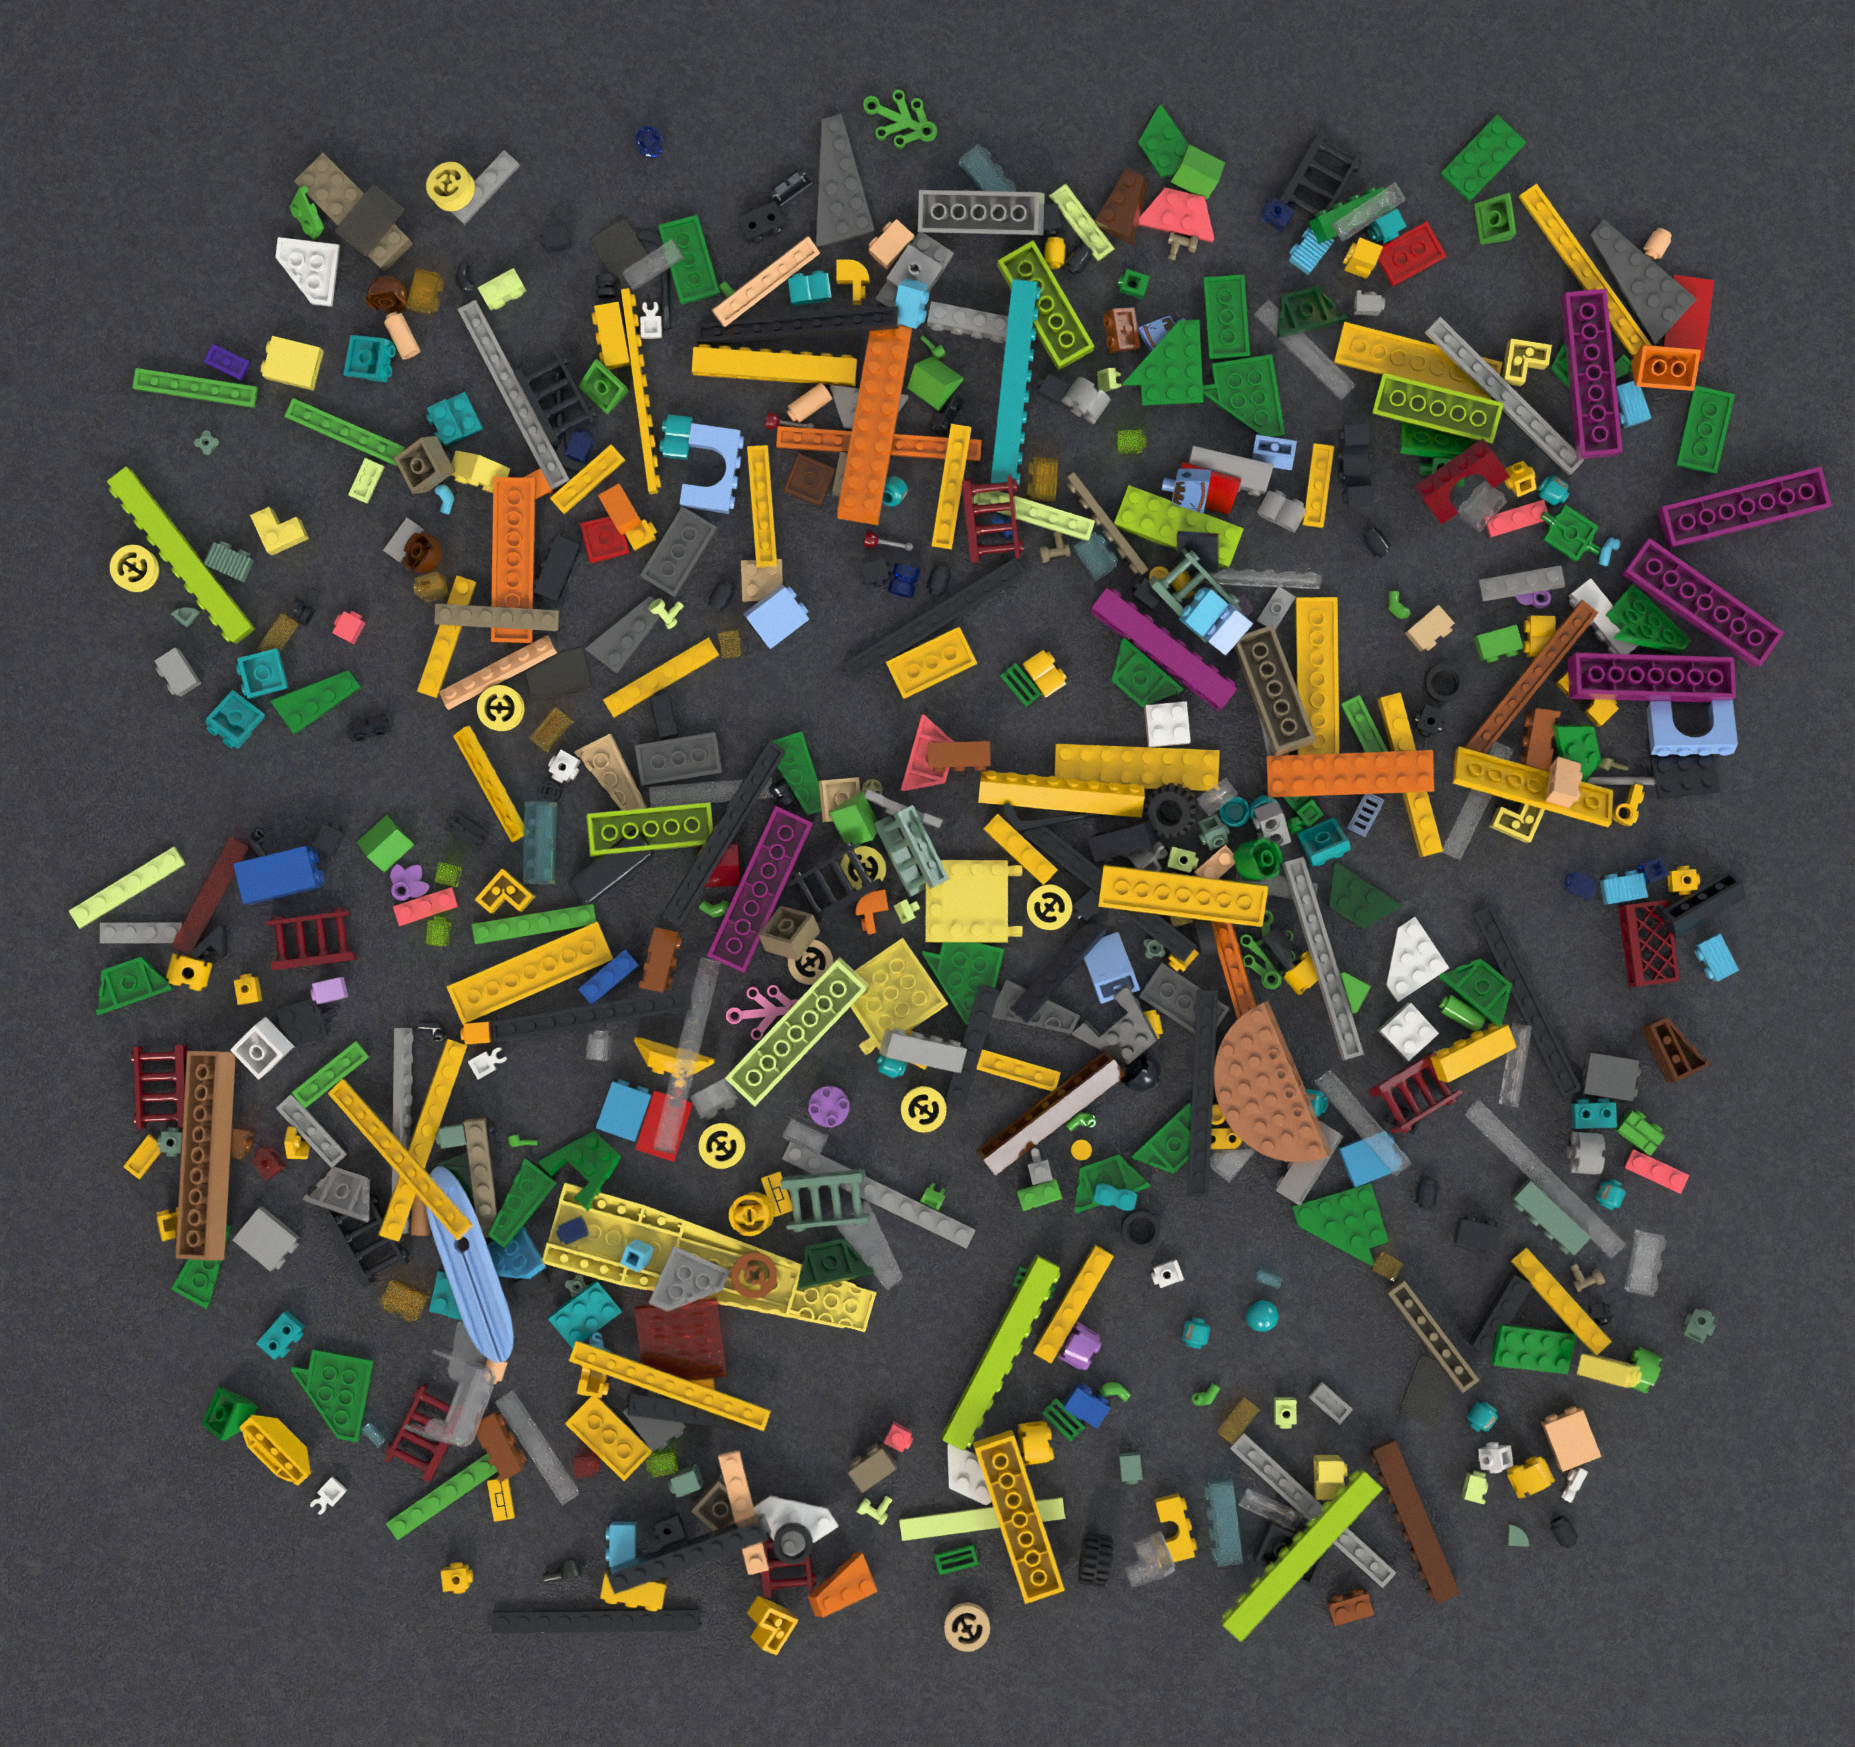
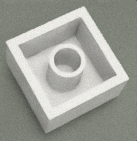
M1187 702L1146 705L1144 707L1148 748L1190 743Z
M1406 1003L1378 1029L1379 1033L1405 1061L1411 1060L1439 1034L1412 1003Z
M265 1017L245 1034L231 1049V1052L259 1080L294 1046Z

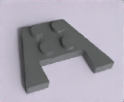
M1128 983L1113 997L1127 1011L1102 1034L1086 1019L1072 1032L1073 1036L1103 1052L1107 1050L1112 1057L1127 1065L1155 1043L1158 1038L1147 1016H1144L1140 1009V1003L1137 998L1135 999L1131 992L1132 988Z

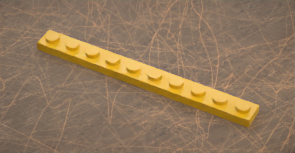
M1535 184L1522 193L1519 199L1585 291L1607 290L1610 327L1634 358L1641 345H1651L1539 186Z
M627 288L621 289L645 470L648 491L650 494L658 493V487H661L660 476L655 473V467H658L657 455H653L652 447H656L654 435H650L649 428L653 427L652 416L647 414L650 400L649 395H645L644 387H647L646 374L642 375L641 367L645 366L643 354L639 355L638 348L642 346L640 334L636 333V327L639 326L638 314H634L633 306H636L635 294H631L630 289Z
M446 1039L408 1148L409 1153L424 1169L467 1045ZM400 1175L378 1234L398 1242L400 1241L416 1195Z
M341 1079L328 1093L330 1097L454 1238L459 1240L473 1224L348 1082Z
M580 1341L575 1342L569 1359L573 1363L762 1431L765 1429L771 1410Z

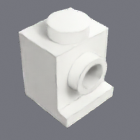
M1176 1259L1152 1267L1154 1270L1151 1273L1155 1285L1159 1284L1160 1288L1184 1280ZM1165 1271L1170 1272V1277L1167 1279L1163 1277Z

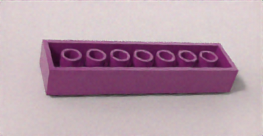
M1607 290L1565 292L1560 298L1576 459L1618 456L1623 450Z
M1817 467L1663 506L1657 510L1666 548L1671 549L1822 511L1832 505L1822 467Z
M1650 538L1641 544L1621 573L1626 579L1753 668L1760 667L1784 634L1779 628Z
M1106 588L1092 606L1090 612L1121 637H1125L1139 651L1219 712L1236 692L1235 683L1228 677H1221L1218 674L1219 670L1213 665L1209 664L1207 666L1203 663V658L1194 651L1190 653L1186 650L1187 645L1181 640L1176 639L1175 641L1169 636L1171 633L1162 626L1158 628L1154 625V620L1147 614L1141 615L1137 611L1138 607L1132 602L1128 601L1126 603L1121 599L1122 595L1113 588L1111 590Z
M1575 653L1568 658L1569 699L1711 702L1712 700H1733L1736 698L1734 657Z
M775 806L707 954L708 957L746 973L761 941L758 934L772 917L814 825L812 822Z

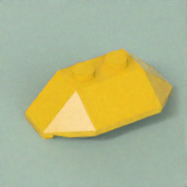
M638 1036L634 1039L647 1066L652 1067V1071L655 1073L664 1074V1071L672 1073L671 1077L683 1080L684 1077L688 1078L715 1063L714 1058Z
M252 1415L240 1426L247 1447L277 1477L299 1485L311 1474L307 1447L278 1418Z

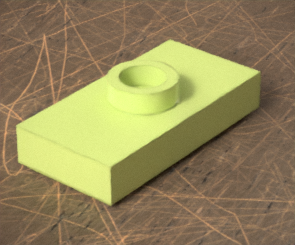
M365 458L348 495L368 504L385 467Z

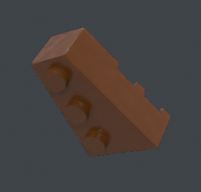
M1126 168L1095 220L1101 230L1132 246L1135 244L1136 230L1139 226V217L1143 209L1148 187L1144 176Z

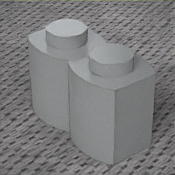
M1275 490V492L1268 491L1257 513L1262 518L1295 533L1307 511L1301 501L1294 498L1292 501L1286 499L1284 493Z

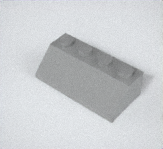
M1193 446L1188 459V464L1240 478L1241 484L1238 492L1246 490L1252 496L1265 494L1274 466L1273 464Z

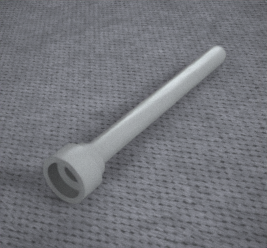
M1589 777L1587 779V783L1593 785H1655L1653 777Z

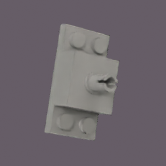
M919 232L887 276V282L875 300L885 307H894L898 284L904 278L927 283V292H930L954 256V253L923 232Z

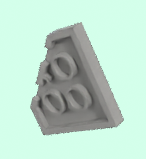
M673 1246L649 1304L668 1312L721 1292L730 1270Z

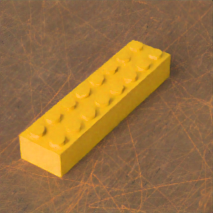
M1009 1430L974 1442L976 1455L1025 1604L1065 1591L1013 1431Z

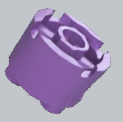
M824 1086L812 1094L808 1111L811 1118L817 1124L823 1127H835L846 1119L850 1111V1102L847 1094L841 1088Z
M1075 1322L1076 1326L1072 1327L1062 1344V1347H1064L1063 1351L1059 1350L1057 1357L1079 1370L1083 1369L1086 1371L1091 1363L1090 1358L1093 1352L1097 1353L1102 1342L1099 1341L1100 1334L1079 1322Z

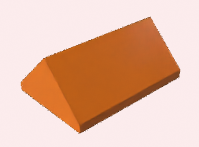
M1641 345L1631 361L1635 386L1694 391L1701 350Z

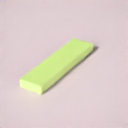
M1064 184L1049 195L1054 204L1058 203V210L1082 242L1093 251L1092 255L1097 262L1114 250L1112 244L1067 184Z

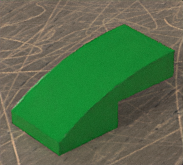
M1309 796L1283 797L1297 816L1304 820L1307 827H1310L1324 815Z

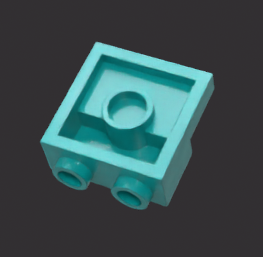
M350 335L343 375L364 378L369 381L387 382V377L389 378L392 374L390 366L391 357H394L396 353L395 346L393 345L394 342L385 338Z
M465 392L451 399H444L427 408L429 413L426 414L430 425L435 424L438 430L435 432V436H437L440 444L444 443L446 447L484 430Z
M278 648L237 658L238 664H236L238 675L242 676L243 683L241 688L243 694L247 695V698L252 699L289 688Z
M232 690L206 718L207 730L214 736L219 734L223 737V742L228 747L239 749L251 736L252 731L265 718V714Z
M438 1271L429 1312L462 1320L446 1272Z

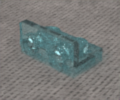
M1096 532L1091 534L1089 541L1083 540L1074 546L1075 551L1095 581L1116 569V562H1118L1114 553L1107 551L1105 547L1107 543L1101 534L1097 535Z

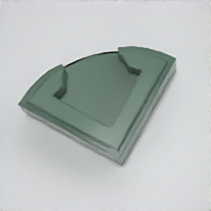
M183 607L174 610L171 615L188 628L201 612L191 607Z
M1508 1524L1507 1545L1529 1547V1540L1524 1531L1513 1524Z

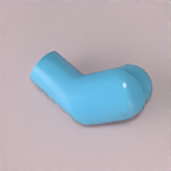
M437 485L435 493L443 501L439 512L449 515L454 502V495L447 485Z
M1614 537L1608 538L1601 549L1598 564L1608 566L1612 549L1618 550L1620 547L1619 539H1614Z
M595 1332L590 1336L589 1343L591 1346L612 1353V1351L604 1348L600 1333Z

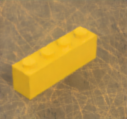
M999 814L983 829L1042 885L1057 871L1044 856Z
M1492 1023L1488 1025L1487 1029L1472 1033L1470 1038L1458 1040L1454 1043V1046L1437 1051V1054L1431 1057V1061L1438 1080L1450 1082L1515 1049L1516 1044L1508 1025L1502 1024L1499 1028Z

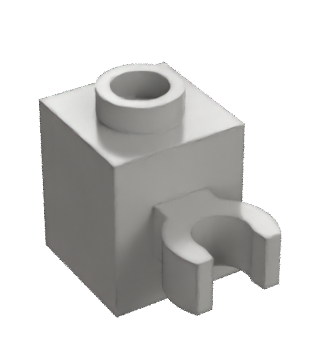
M1159 841L1153 845L1152 850L1144 853L1135 851L1128 859L1135 869L1159 872L1162 868L1157 860L1166 857L1168 852Z

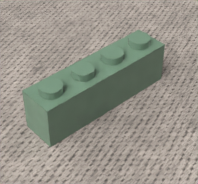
M1526 1180L1510 1197L1514 1200L1513 1205L1520 1212L1524 1210L1530 1216L1527 1219L1536 1227L1539 1224L1544 1229L1542 1233L1551 1241L1555 1239L1559 1243L1557 1247L1566 1255L1568 1253L1575 1255L1591 1238L1532 1181Z

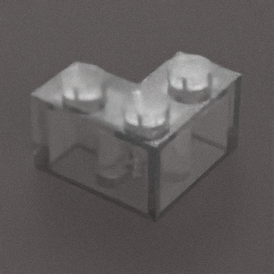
M1161 1531L1146 1535L1134 1542L1133 1544L1140 1560L1134 1561L1124 1568L1132 1588L1167 1577L1177 1570Z

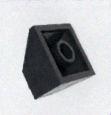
M1277 926L1258 940L1256 944L1277 972L1283 975L1292 969L1291 941L1287 931Z

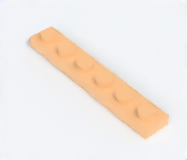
M806 236L714 307L712 312L722 326L726 327L819 255L820 252L809 236Z
M546 635L439 691L444 705L449 710L484 692L486 689L553 656L557 652L551 639Z
M740 1451L719 1455L735 1523L756 1516ZM763 1542L742 1549L748 1575L769 1570Z

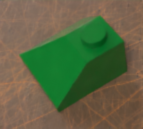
M218 1386L201 1424L220 1440L225 1441L241 1431L240 1426L252 1415H255L258 1407L247 1398Z

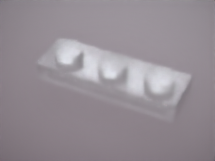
M671 239L622 273L631 289L636 290L682 260L684 256L675 240Z
M1249 1488L1246 1489L1238 1503L1239 1506L1292 1531H1295L1304 1515Z

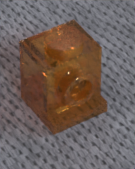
M241 1128L232 1129L230 1154H233V1158L245 1160V1156L252 1150L253 1140H251V1136H255L256 1131Z

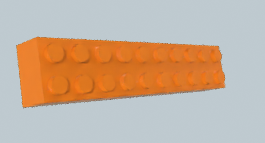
M899 324V329L876 330L869 333L838 505V519L873 525L879 524L912 337L911 327Z

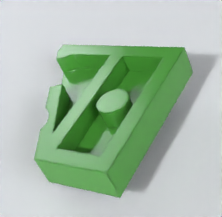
M305 185L298 189L289 208L292 215L301 223L304 232L313 241L320 237L324 226L318 216L314 203L309 204L305 193L309 190Z

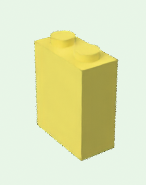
M272 336L271 341H268L266 346V353H268L266 361H263L261 365L262 376L268 380L314 391L324 351L319 347Z
M1581 1354L1577 1372L1578 1375L1622 1387H1636L1642 1375L1640 1366L1599 1355L1595 1356L1594 1354Z

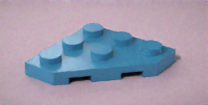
M525 1225L505 1249L496 1241H492L487 1245L498 1277L530 1279L546 1267Z

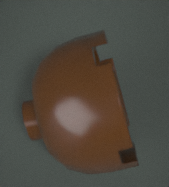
M392 275L375 278L368 287L366 303L376 311H378V308L386 309L384 313L388 314L403 312L408 298L406 287Z
M421 531L422 533H414L408 539L403 550L406 552V558H403V563L406 568L414 572L429 573L442 560V546L434 536Z

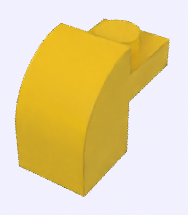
M837 260V284H853V305H861V299H865V286H862V284H870L866 268L854 260Z

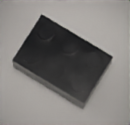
M1269 1520L1253 1555L1254 1561L1265 1567L1270 1562L1274 1563L1279 1558V1552L1284 1547L1288 1548L1293 1543L1292 1539L1297 1532ZM1328 1549L1297 1582L1312 1588L1327 1556Z

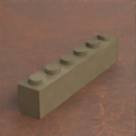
M1403 1279L1398 1280L1385 1290L1461 1392L1464 1393L1480 1381Z

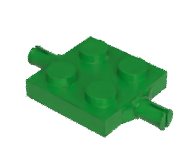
M1563 505L1555 517L1546 511H1543L1542 515H1540V519L1549 523L1548 530L1542 540L1573 561H1578L1582 553L1587 549L1595 555L1600 553L1599 551L1602 548L1592 543L1593 536L1599 526L1569 506Z

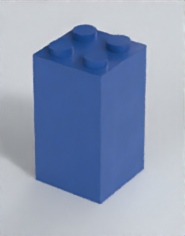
M303 846L234 863L243 904L252 905L323 887L322 882H325L323 871L319 870L317 862H320L318 851L314 850V847Z

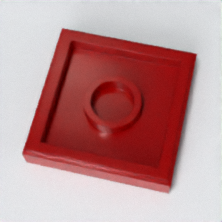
M610 516L580 523L590 564L630 554L625 533L622 535L619 533Z

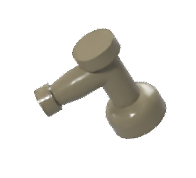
M1171 231L1168 243L1172 245L1168 259L1176 260V254L1180 245L1187 246L1190 252L1195 253L1199 237L1192 236L1189 239L1175 235V232Z
M1057 531L1053 533L1056 548L1040 547L1042 563L1048 562L1050 557L1070 556L1069 544L1064 545L1062 533Z
M1578 1264L1570 1267L1576 1279L1573 1284L1578 1293L1582 1292L1581 1289L1594 1283L1598 1285L1605 1283L1599 1268L1594 1269L1591 1276L1584 1278Z

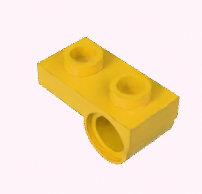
M1638 784L1631 785L1626 804L1616 805L1612 809L1614 821L1625 826H1632L1633 823H1636L1639 811H1636L1638 803L1641 804L1644 798L1643 786ZM1621 807L1627 811L1625 819H1622L1618 814Z

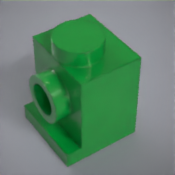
M1127 269L1125 275H1120L1117 286L1121 287V293L1143 300L1150 276ZM1134 282L1136 287L1131 288L1128 284Z

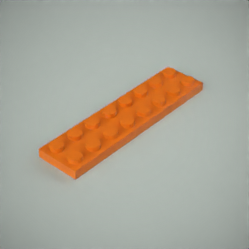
M493 478L492 607L533 609L536 478ZM491 627V642L533 643V630Z
M1433 750L1267 756L1268 796L1292 797L1434 792Z

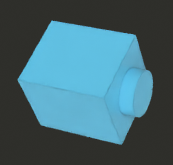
M635 1239L626 1246L620 1264L639 1272L649 1265L654 1247Z

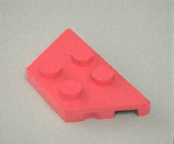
M1164 188L1139 218V225L1166 232L1172 231L1175 234L1187 237L1197 236L1200 240L1212 243L1214 241L1205 197Z
M923 714L901 791L940 785L946 782L950 767H945V771L933 772V768H928V743L954 741Z

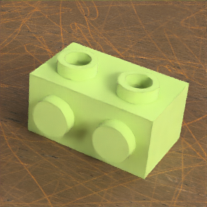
M514 268L478 287L490 310L501 308L505 305V302L519 298L526 291Z

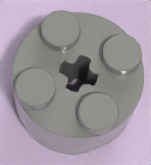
M1078 377L1061 401L1067 406L1072 407L1070 411L1076 416L1081 417L1083 415L1088 422L1095 424L1111 399L1101 389L1097 390L1094 387L1095 384L1083 377Z
M1571 1132V1147H1567V1159H1571L1570 1173H1602L1605 1157H1602V1150H1605V1141L1602 1134Z

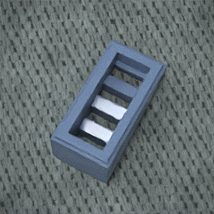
M1363 794L1347 829L1366 837L1384 803V799L1374 794ZM1368 799L1376 803V806L1374 807L1366 803V800ZM1365 807L1373 812L1369 814L1363 811L1362 808ZM1360 814L1369 818V821L1366 822L1358 818V815ZM1355 821L1366 826L1365 829L1355 826Z

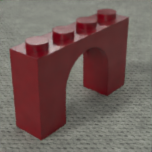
M1484 438L1414 486L1441 525L1458 514L1449 496L1454 485L1462 478L1472 474H1480L1486 478L1492 488H1495L1510 477Z

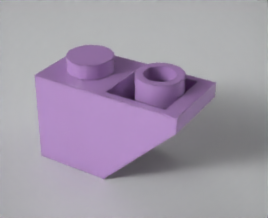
M344 977L313 983V988L310 989L312 999L316 1000L317 1004L348 997Z

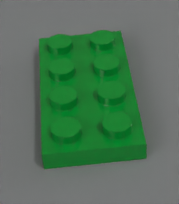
M1496 115L1440 175L1470 202L1527 142L1503 119Z
M698 215L658 225L680 305L720 295Z
M1245 276L1204 277L1203 287L1209 360L1250 357Z
M1695 385L1694 391L1691 394L1675 466L1713 475L1717 474L1735 394Z
M1401 422L1400 453L1407 455L1454 459L1478 442L1477 440L1406 422Z
M1499 1324L1491 1364L1500 1367L1568 1374L1576 1334L1573 1332Z

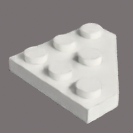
M278 237L276 259L307 299L314 305L333 306L340 246L337 244Z
M1413 917L1397 928L1394 948L1392 950L1386 986L1395 1000L1399 1002L1449 969L1416 917Z
M769 1496L754 1506L756 1515L765 1514L771 1529L770 1536L773 1540L777 1530L788 1523L804 1525L811 1532L813 1543L839 1526L829 1509L822 1506H813L775 1496ZM796 1531L786 1533L781 1539L782 1550L788 1555H796L805 1548L804 1537Z

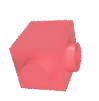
M344 611L342 615L339 614L334 623L336 627L332 633L355 644L365 622L361 620V615L353 611L350 614Z
M893 1421L884 1439V1443L903 1452L904 1448L908 1449L913 1441L911 1437L912 1430Z

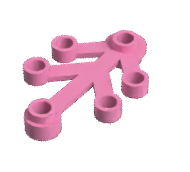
M771 985L767 989L768 995L776 997L785 1006L776 1007L763 997L756 987H751L747 990L748 998L754 999L765 1009L741 1011L739 1008H730L726 1013V1019L731 1024H737L742 1019L765 1017L759 1026L751 1031V1037L754 1040H760L763 1037L764 1031L778 1015H785L799 1000H790L780 992L778 986ZM775 987L777 994L771 995L770 988ZM751 989L757 991L755 997L749 995ZM732 1012L738 1013L739 1016L736 1020L731 1018ZM755 1030H759L761 1032V1036L759 1038L754 1037L753 1032Z

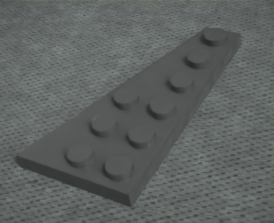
M842 114L822 119L816 248L875 232Z
M1603 220L1589 237L1600 256L1605 260L1610 273L1615 277L1620 290L1633 312L1636 313L1641 321V325L1651 338L1653 346H1655L1697 299L1607 221Z

